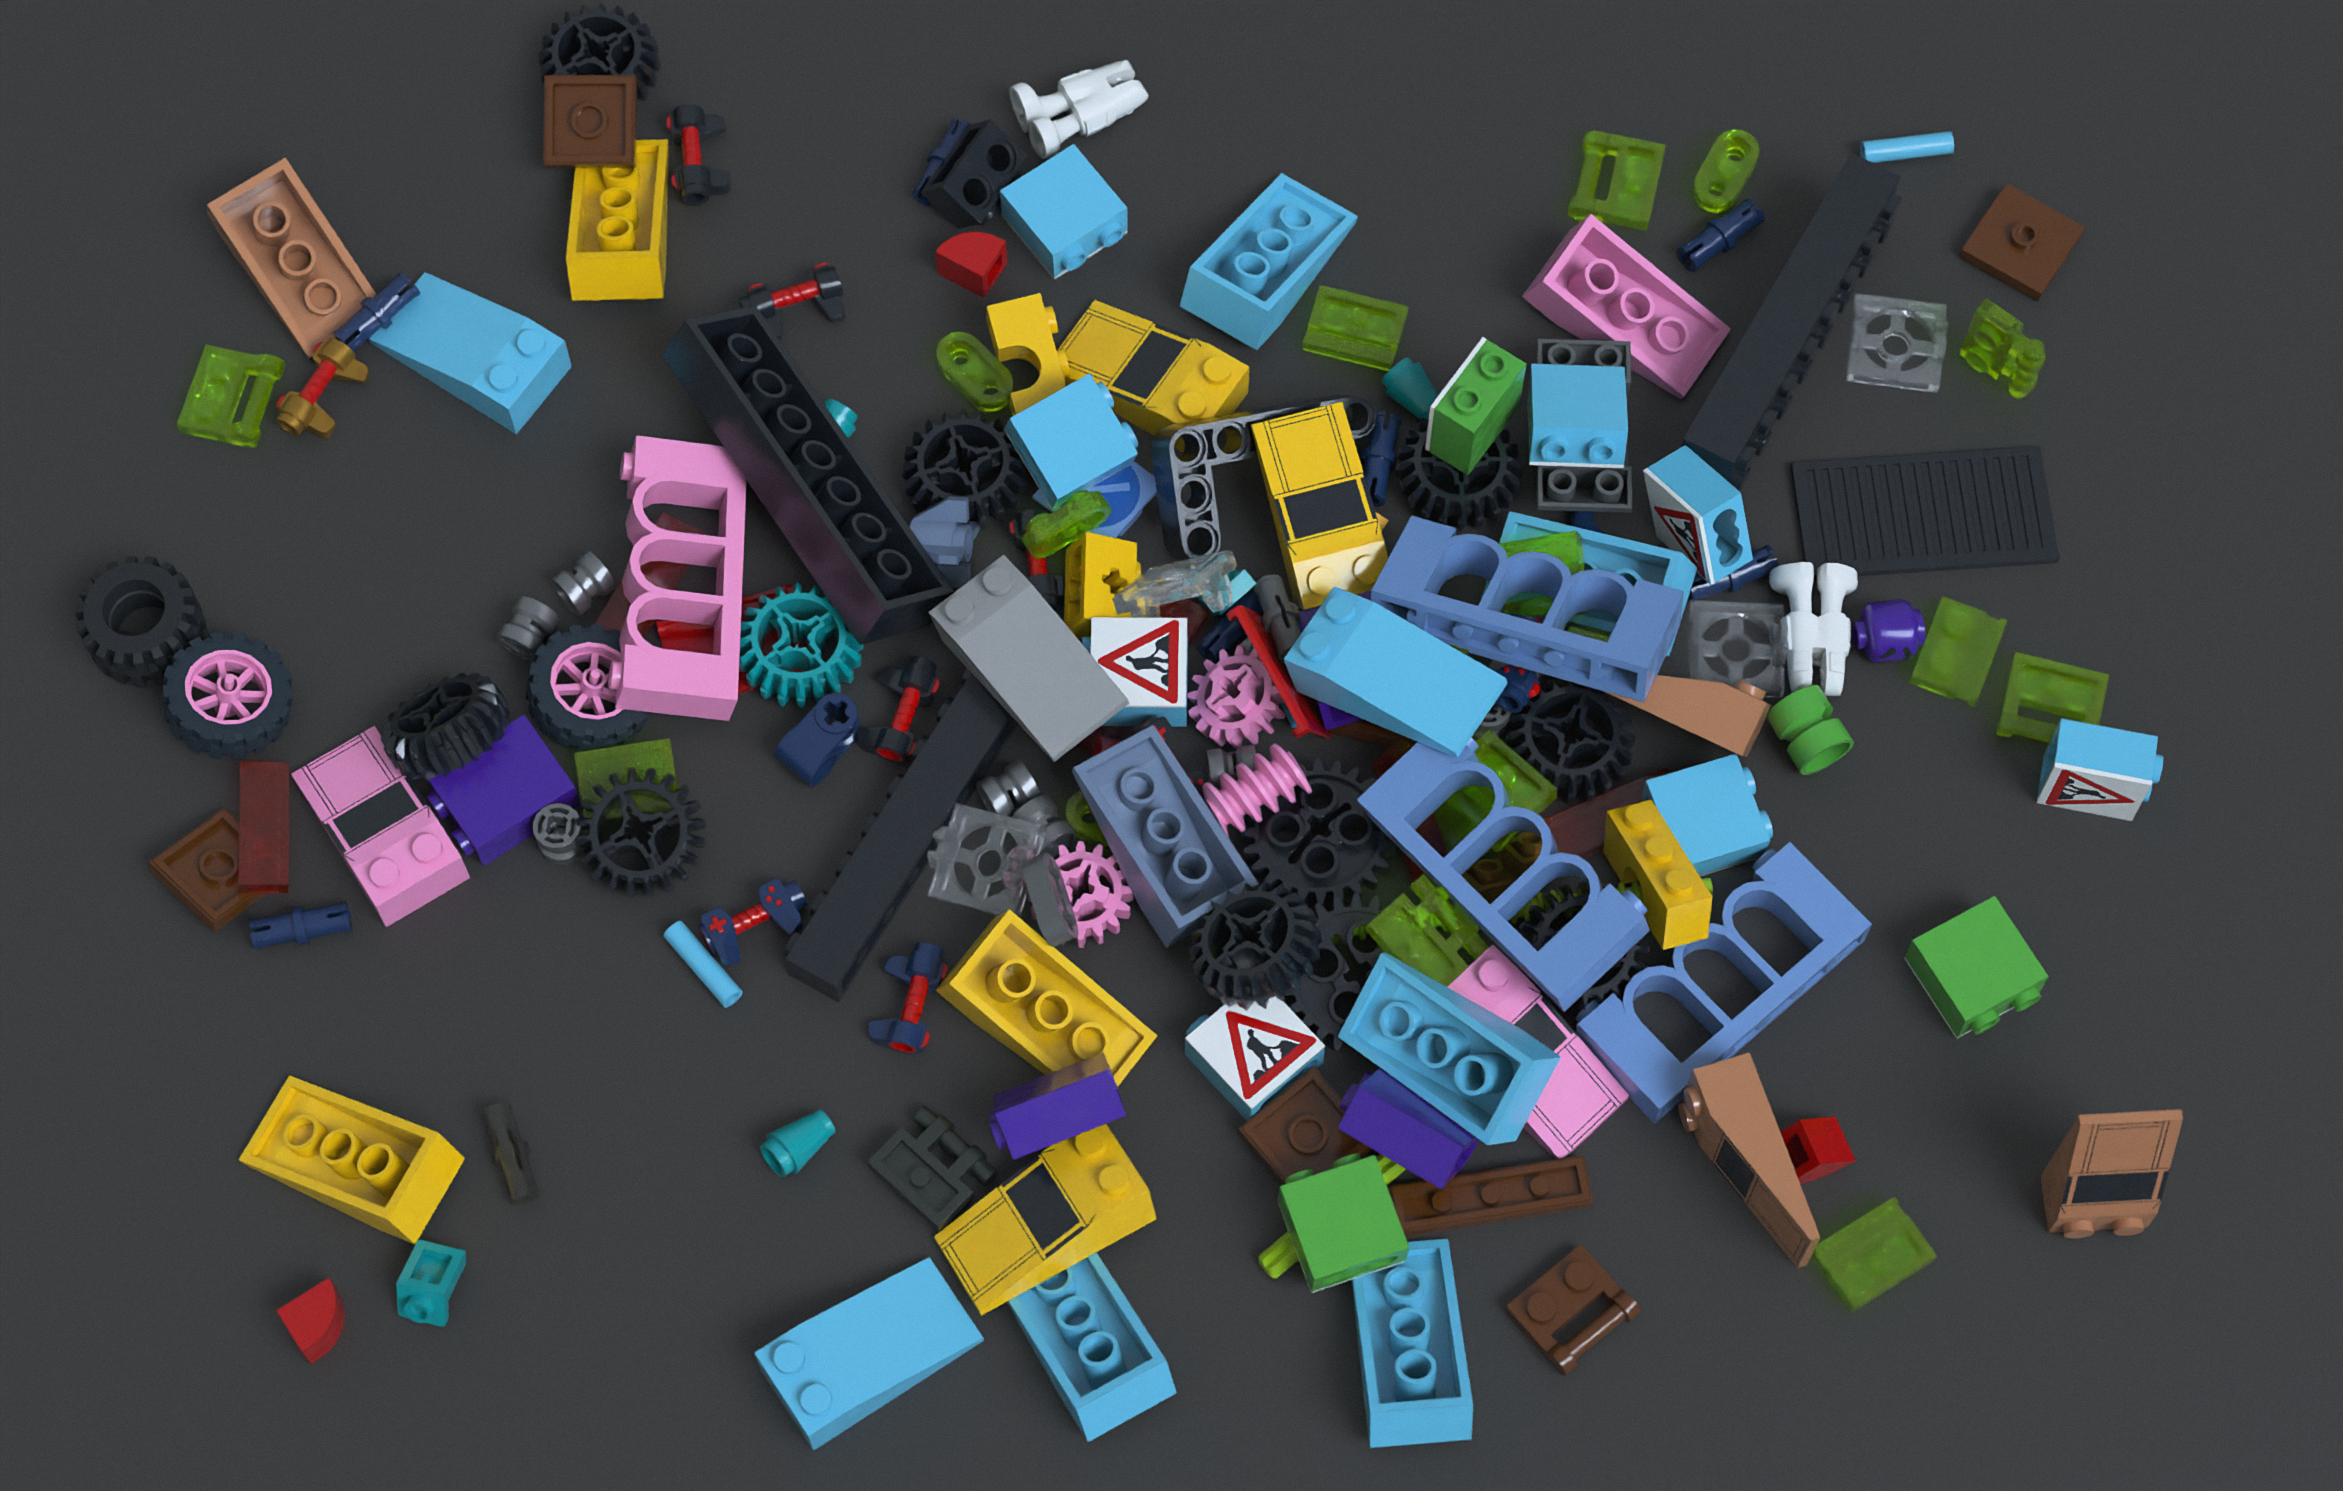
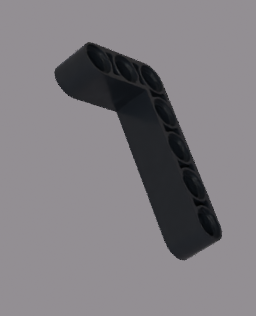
M1331 395L1177 423L1160 428L1152 438L1151 454L1166 550L1177 559L1193 562H1207L1217 555L1221 546V534L1211 466L1258 457L1251 424L1342 402L1345 410L1348 406L1352 410V420L1349 426L1353 439L1368 435L1374 429L1377 421V412L1373 403L1363 396ZM1224 429L1227 434V443L1220 450L1217 444V436ZM1181 436L1185 443V450L1180 458H1177L1174 452V444ZM1188 483L1191 488V497L1184 505L1181 500V490ZM1194 529L1198 540L1195 548L1190 551L1187 545V538Z

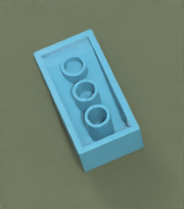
M1281 173L1190 266L1180 307L1251 348L1258 350L1290 313L1355 225L1358 216Z
M424 272L414 284L420 291V295L414 297L391 318L392 324L386 330L381 327L369 338L370 343L517 435L572 367L565 340L521 314Z
M1509 511L1499 545L1505 549L1508 558L1517 553L1529 551L1547 553L1559 558L1569 568L1571 575L1580 571L1600 569L1612 571L1623 576L1633 587L1637 579L1684 591L1681 618L1698 569L1682 552ZM1488 580L1486 581L1482 597L1490 584ZM1525 592L1509 598L1503 608L1530 616H1547L1554 601L1541 593ZM1587 610L1574 615L1568 621L1566 627L1609 640L1618 619L1605 611ZM1673 640V642H1672V644H1671V646H1670V648H1669V650H1668L1666 656H1670V653H1671V650H1672V647H1673L1674 640Z
M1335 586L1283 659L1297 692L1456 758L1459 757L1508 684L1506 678L1379 604Z
M1388 953L1380 954L1338 1035L1341 1040L1486 1145L1517 1140L1561 1056L1524 1030Z
M1448 1239L1408 1242L1410 1249L1405 1262L1352 1279L1370 1448L1472 1440L1473 1401Z
M1097 1252L1007 1301L1014 1317L1087 1442L1177 1393L1165 1357Z
M930 1257L797 1325L756 1351L755 1356L760 1370L814 1451L984 1341V1338Z

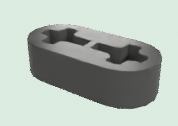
M1043 853L1024 861L1022 864L1023 876L1038 925L1046 941L1052 947H1056L1077 938V922L1062 874L1054 858L1049 853Z

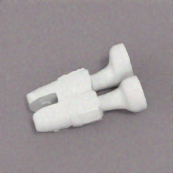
M1128 60L1110 63L1094 70H1081L1076 74L1064 77L1058 82V92L1046 96H1037L1027 83H1017L1009 89L1012 106L1024 133L1029 132L1031 145L1042 159L1056 155L1060 150V144L1073 134L1078 132L1081 136L1085 135L1088 137L1105 127H1109L1116 119L1131 114L1134 109L1138 108L1148 99V94L1139 80H1133L1135 72ZM1064 111H1066L1067 113H1071L1070 115L1059 120H1050L1052 117Z
M1810 562L1784 564L1772 569L1769 573V584L1774 591L1788 595L1791 613L1780 620L1781 646L1784 655L1787 657L1791 692L1793 693L1801 688L1812 685V666L1820 667L1821 690L1825 696H1840L1844 684L1845 659L1849 655L1851 647V621L1844 613H1841L1842 603L1845 595L1852 593L1858 586L1857 571L1850 566L1838 563H1825L1818 568L1817 590L1821 597V616L1817 617L1812 613L1811 601L1814 580L1813 564Z

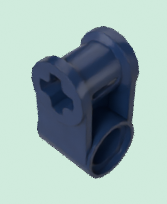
M843 693L825 695L804 719L783 737L774 752V757L811 787L819 784L830 773L841 756L858 739L861 724L855 702L851 697ZM844 717H846L847 722H845L844 724L839 722ZM831 718L838 720L833 722L831 725L829 722Z

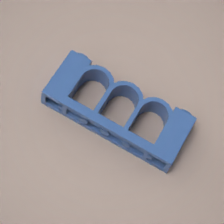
M1415 516L1410 517L1371 590V601L1455 649L1643 703L1680 627L1684 591L1637 579L1633 587L1623 576L1607 570L1591 569L1571 575L1569 568L1559 558L1547 553L1529 551L1517 553L1508 558L1505 549L1488 537L1475 534L1456 535V528ZM1458 575H1477L1490 582L1478 606L1437 595L1442 585L1448 579ZM1519 593H1541L1554 601L1543 624L1501 613V610L1509 598ZM1587 610L1605 611L1618 619L1608 642L1568 632L1564 629L1574 615Z
M1472 737L1458 758L1417 742L1357 799L1359 805L1372 822L1565 1012L1650 931L1643 916L1648 911L1647 908L1628 889L1621 894L1610 883L1603 889L1598 875L1590 863L1581 857L1563 852L1558 853L1555 839L1540 815L1527 808L1511 807L1507 791L1495 771L1479 762L1474 752L1479 746ZM1478 785L1495 793V801L1491 812L1444 858L1415 831L1450 796L1461 788ZM1523 830L1539 836L1543 844L1536 861L1493 903L1489 904L1461 876L1506 834ZM1571 876L1580 878L1588 883L1590 893L1585 906L1539 951L1508 922L1540 890L1556 878Z
M1791 842L1778 852L1773 848L1769 849L1754 863L1752 869L1755 873L1752 881L1732 891L1724 903L1718 924H1709L1708 938L1674 947L1669 967H1648L1635 974L1626 985L1622 1001L1614 993L1600 1005L1595 999L1586 1006L1585 1011L1582 1010L1576 1017L1579 1023L1575 1033L1630 1095L1629 1098L1654 1124L1682 1101L1684 1089L1687 1088L1693 1069L1731 1058L1861 945L1868 935L1872 923ZM1750 907L1768 910L1811 952L1781 977L1739 935L1732 919L1735 913ZM1701 949L1718 951L1728 958L1762 994L1731 1020L1689 977L1683 964V959L1686 955ZM1654 991L1670 994L1713 1037L1681 1063L1639 1020L1633 1007V1002L1637 997L1646 992Z

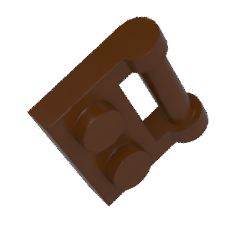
M1582 1244L1507 1304L1504 1310L1550 1364L1563 1376H1566L1577 1366L1576 1360L1622 1321L1629 1323L1641 1313L1640 1307L1632 1296L1618 1286ZM1602 1296L1610 1305L1563 1345L1553 1338L1557 1332L1599 1297Z

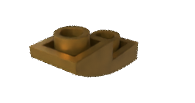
M1523 832L1515 838L1499 841L1498 859L1479 860L1461 876L1491 904L1533 865L1540 855L1543 844L1542 839L1532 832ZM1557 846L1558 853H1565Z

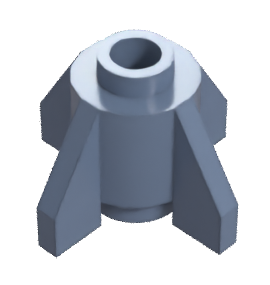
M950 496L915 515L911 524L908 525L952 588H961L971 580V563L959 562H969L972 555L973 539L976 538L980 531L978 522L970 521V524H962L967 523L969 520V502L967 497Z

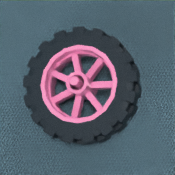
M581 624L568 627L567 632L563 634L560 631L552 634L548 638L547 644L545 646L542 644L535 653L525 688V699L529 700L528 711L532 720L537 719L540 723L539 730L546 737L551 734L557 739L556 744L566 749H568L569 745L577 747L578 752L591 753L592 749H600L601 753L614 750L615 745L619 743L622 746L626 745L633 739L637 731L640 732L643 729L650 712L616 709L610 713L605 712L601 699L616 703V691L605 688L608 686L609 673L605 675L597 667L600 664L610 669L612 661L619 662L621 657L619 644L621 631L613 629L612 632L603 630L604 625L591 624L590 628H581ZM581 662L590 663L589 668L584 673L574 664ZM564 670L576 683L556 684V679L559 673ZM576 695V702L571 708L560 696ZM582 708L593 709L595 715L583 714L580 710Z
M223 632L210 633L207 639L202 640L201 637L190 641L186 650L180 648L173 656L172 665H168L166 668L162 690L163 716L166 724L171 723V732L174 737L179 741L184 739L187 742V748L199 754L200 751L209 753V758L222 760V756H232V760L243 759L246 757V753L252 751L256 755L266 750L267 743L270 741L275 743L282 735L283 726H287L289 722L293 699L292 676L289 668L284 669L283 658L276 651L271 653L267 649L268 644L256 638L255 641L246 639V634L233 632V636H223ZM227 672H235L241 675L237 677L233 674H227ZM212 673H218L217 684L203 678ZM252 680L261 691L241 689ZM196 687L211 694V696L194 701L191 694L192 688ZM241 702L262 703V705L251 715ZM214 707L215 712L218 714L217 718L207 715L204 710ZM235 714L240 718L239 720H225L226 717H232Z

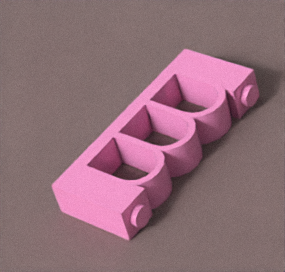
M636 435L631 453L623 452L620 466V480L628 481L627 499H633L625 525L627 536L634 547L622 580L624 595L631 605L619 638L620 660L619 662L612 661L610 665L608 689L616 690L615 708L729 721L738 701L747 479L724 446ZM666 503L719 510L718 537L659 528L649 521L643 508L652 504ZM650 561H666L717 568L716 595L657 587L645 578L640 566ZM660 619L714 626L713 654L662 649L652 646L643 639L637 629V624L646 620Z

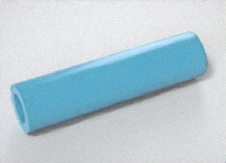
M1951 131L1862 141L1860 143L1861 157L1872 163L1953 154L1954 139Z
M683 921L672 924L665 931L663 937L724 1008L731 1006L742 996L743 991Z

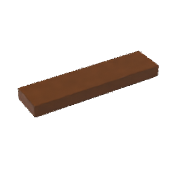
M1584 1155L1455 1175L1443 1189L1436 1187L1426 1180L1388 1186V1191L1405 1237L1591 1208L1594 1203Z

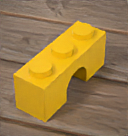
M1041 293L987 306L986 322L997 362L1023 359L1030 362L1039 373L1038 380L1031 387L1010 393V409L1013 417L1066 387L1064 377L1070 376L1069 364L1065 350H1056L1052 334L1058 333L1055 313L1052 306L1044 307Z
M1647 800L1608 810L1603 853L1622 884L1639 880L1643 892L1644 906L1648 910L1643 916L1661 948L1666 950L1708 938L1713 896L1653 801Z

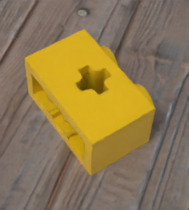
M1085 532L1066 549L1064 623L1077 638L1091 637L1092 617L1140 618V607L1136 604V586L1141 575V565L1137 561V543Z

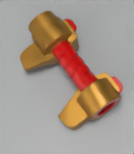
M328 338L326 342L317 343L313 349L315 353L313 359L317 369L301 392L289 391L286 396H281L277 402V408L280 410L275 422L282 430L293 436L298 437L302 431L307 430L322 439L330 438L336 428V424L316 403L318 397L322 395L323 390L326 389L330 381H354L365 384L370 379L367 366L355 359L354 351L343 342L334 338Z

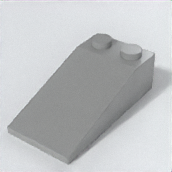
M1002 555L929 611L944 644L1053 762L1129 704L1128 698L1037 589L1005 555Z

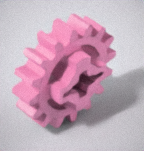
M1238 645L1234 656H1230L1222 649L1219 651L1220 661L1214 664L1209 660L1203 662L1208 671L1205 676L1194 675L1192 678L1199 688L1196 691L1187 693V698L1195 705L1188 711L1189 716L1197 722L1196 728L1206 738L1210 737L1218 746L1222 747L1228 741L1235 749H1238L1242 745L1243 738H1247L1253 745L1258 744V732L1264 730L1272 734L1274 729L1270 724L1273 718H1285L1286 714L1279 708V704L1285 702L1255 649L1249 653L1243 645Z
M1078 841L1076 852L1069 853L1063 844L1059 845V858L1055 861L1062 874L1077 922V945L1079 948H1084L1086 937L1093 936L1098 944H1102L1103 931L1105 929L1116 935L1120 932V923L1117 917L1129 919L1130 906L1125 902L1133 901V892L1129 886H1125L1128 883L1122 871H1117L1119 865L1114 855L1108 859L1103 858V845L1098 844L1092 853L1085 852L1083 841ZM1101 874L1111 884L1114 894L1109 893L1108 887L1101 885L1099 881ZM1088 883L1089 894L1083 893L1073 907V895H1079L1082 889L1085 890ZM1032 906V907H1031V914H1032L1033 920H1035V919H1036V915H1035V912H1034V909H1033V906Z

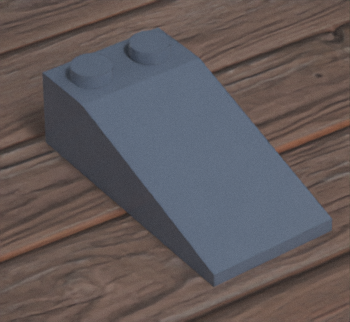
M1154 725L1073 767L1072 773L1140 909L1166 948L1190 936L1191 932L1202 929L1199 925V917L1212 914L1213 907L1211 901L1218 904L1226 901L1227 890L1237 895L1242 893L1245 882L1253 886L1254 889L1258 886L1259 883Z

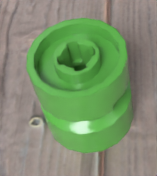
M1810 685L1791 693L1773 706L1766 716L1779 740L1786 739L1790 741L1787 753L1802 775H1809L1830 766L1847 754L1854 745L1853 739L1839 718H1830L1833 707L1818 685Z

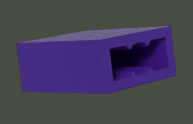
M524 714L512 721L503 730V738L493 742L494 748L491 751L483 752L479 756L478 761H471L464 766L463 770L460 768L455 769L448 776L443 777L441 774H438L432 780H428L432 792L426 795V798L441 820L447 816L450 817L457 828L451 834L466 857L474 853L483 866L533 836V821L536 814L543 807L562 803L576 809L581 805L574 784Z
M1104 1052L993 1095L995 1110L988 1112L990 1128L999 1150L1009 1147L1013 1160L1126 1116L1122 1097Z
M1381 1068L1374 1074L1367 1071L1358 1085L1353 1083L1339 1106V1109L1345 1112V1115L1338 1129L1440 1189H1443L1468 1163L1479 1142L1477 1137Z

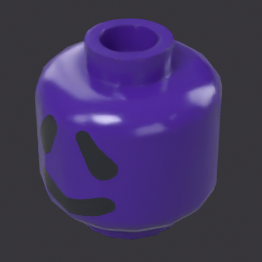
M1904 599L1866 604L1861 611L1860 621H1853L1852 636L1855 648L1857 650L1864 649L1867 658L1877 664L1911 659L1917 653L1918 647L1923 646L1925 643V625L1920 609H1913L1911 604Z

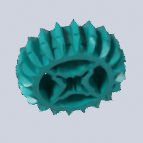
M796 582L793 587V593L785 594L784 589L778 585L775 589V599L771 600L761 594L758 598L760 609L747 607L745 611L747 622H741L739 670L742 673H748L746 676L747 683L751 688L761 685L760 693L765 700L778 693V703L782 707L791 697L796 698L797 706L802 709L806 704V698L814 697L815 702L818 703L824 697L823 692L841 693L839 682L851 684L854 680L852 669H858L861 666L862 657L858 652L864 649V644L859 645L826 596L821 598V588L817 584L812 587L809 593H803L802 586ZM795 618H802L808 620H797ZM775 628L779 641L772 646L773 651L764 656L761 651L762 643L768 633ZM834 634L838 645L834 654L825 663L822 660L821 649L826 646V639ZM791 641L793 643L801 642V647L804 642L807 643L808 650L806 647L798 648V644L795 648L791 647ZM797 669L804 671V672H789V671H791V670H797Z

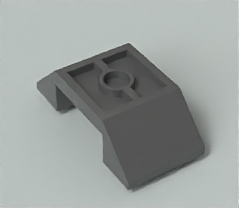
M1537 340L1536 364L1625 367L1626 398L1628 399L1631 385V341ZM1628 436L1624 468L1534 465V494L1537 510L1632 513V466H1628Z

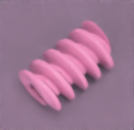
M1273 744L1269 747L1271 762L1257 753L1253 756L1255 771H1252L1241 762L1236 766L1237 781L1224 772L1219 775L1220 791L1209 782L1202 785L1205 803L1227 837L1228 824H1232L1241 833L1246 830L1244 815L1246 814L1258 823L1263 821L1260 808L1263 804L1274 813L1279 812L1277 796L1282 795L1292 804L1296 802L1295 786H1300L1308 794L1313 792L1303 771L1290 751L1286 752L1279 745Z

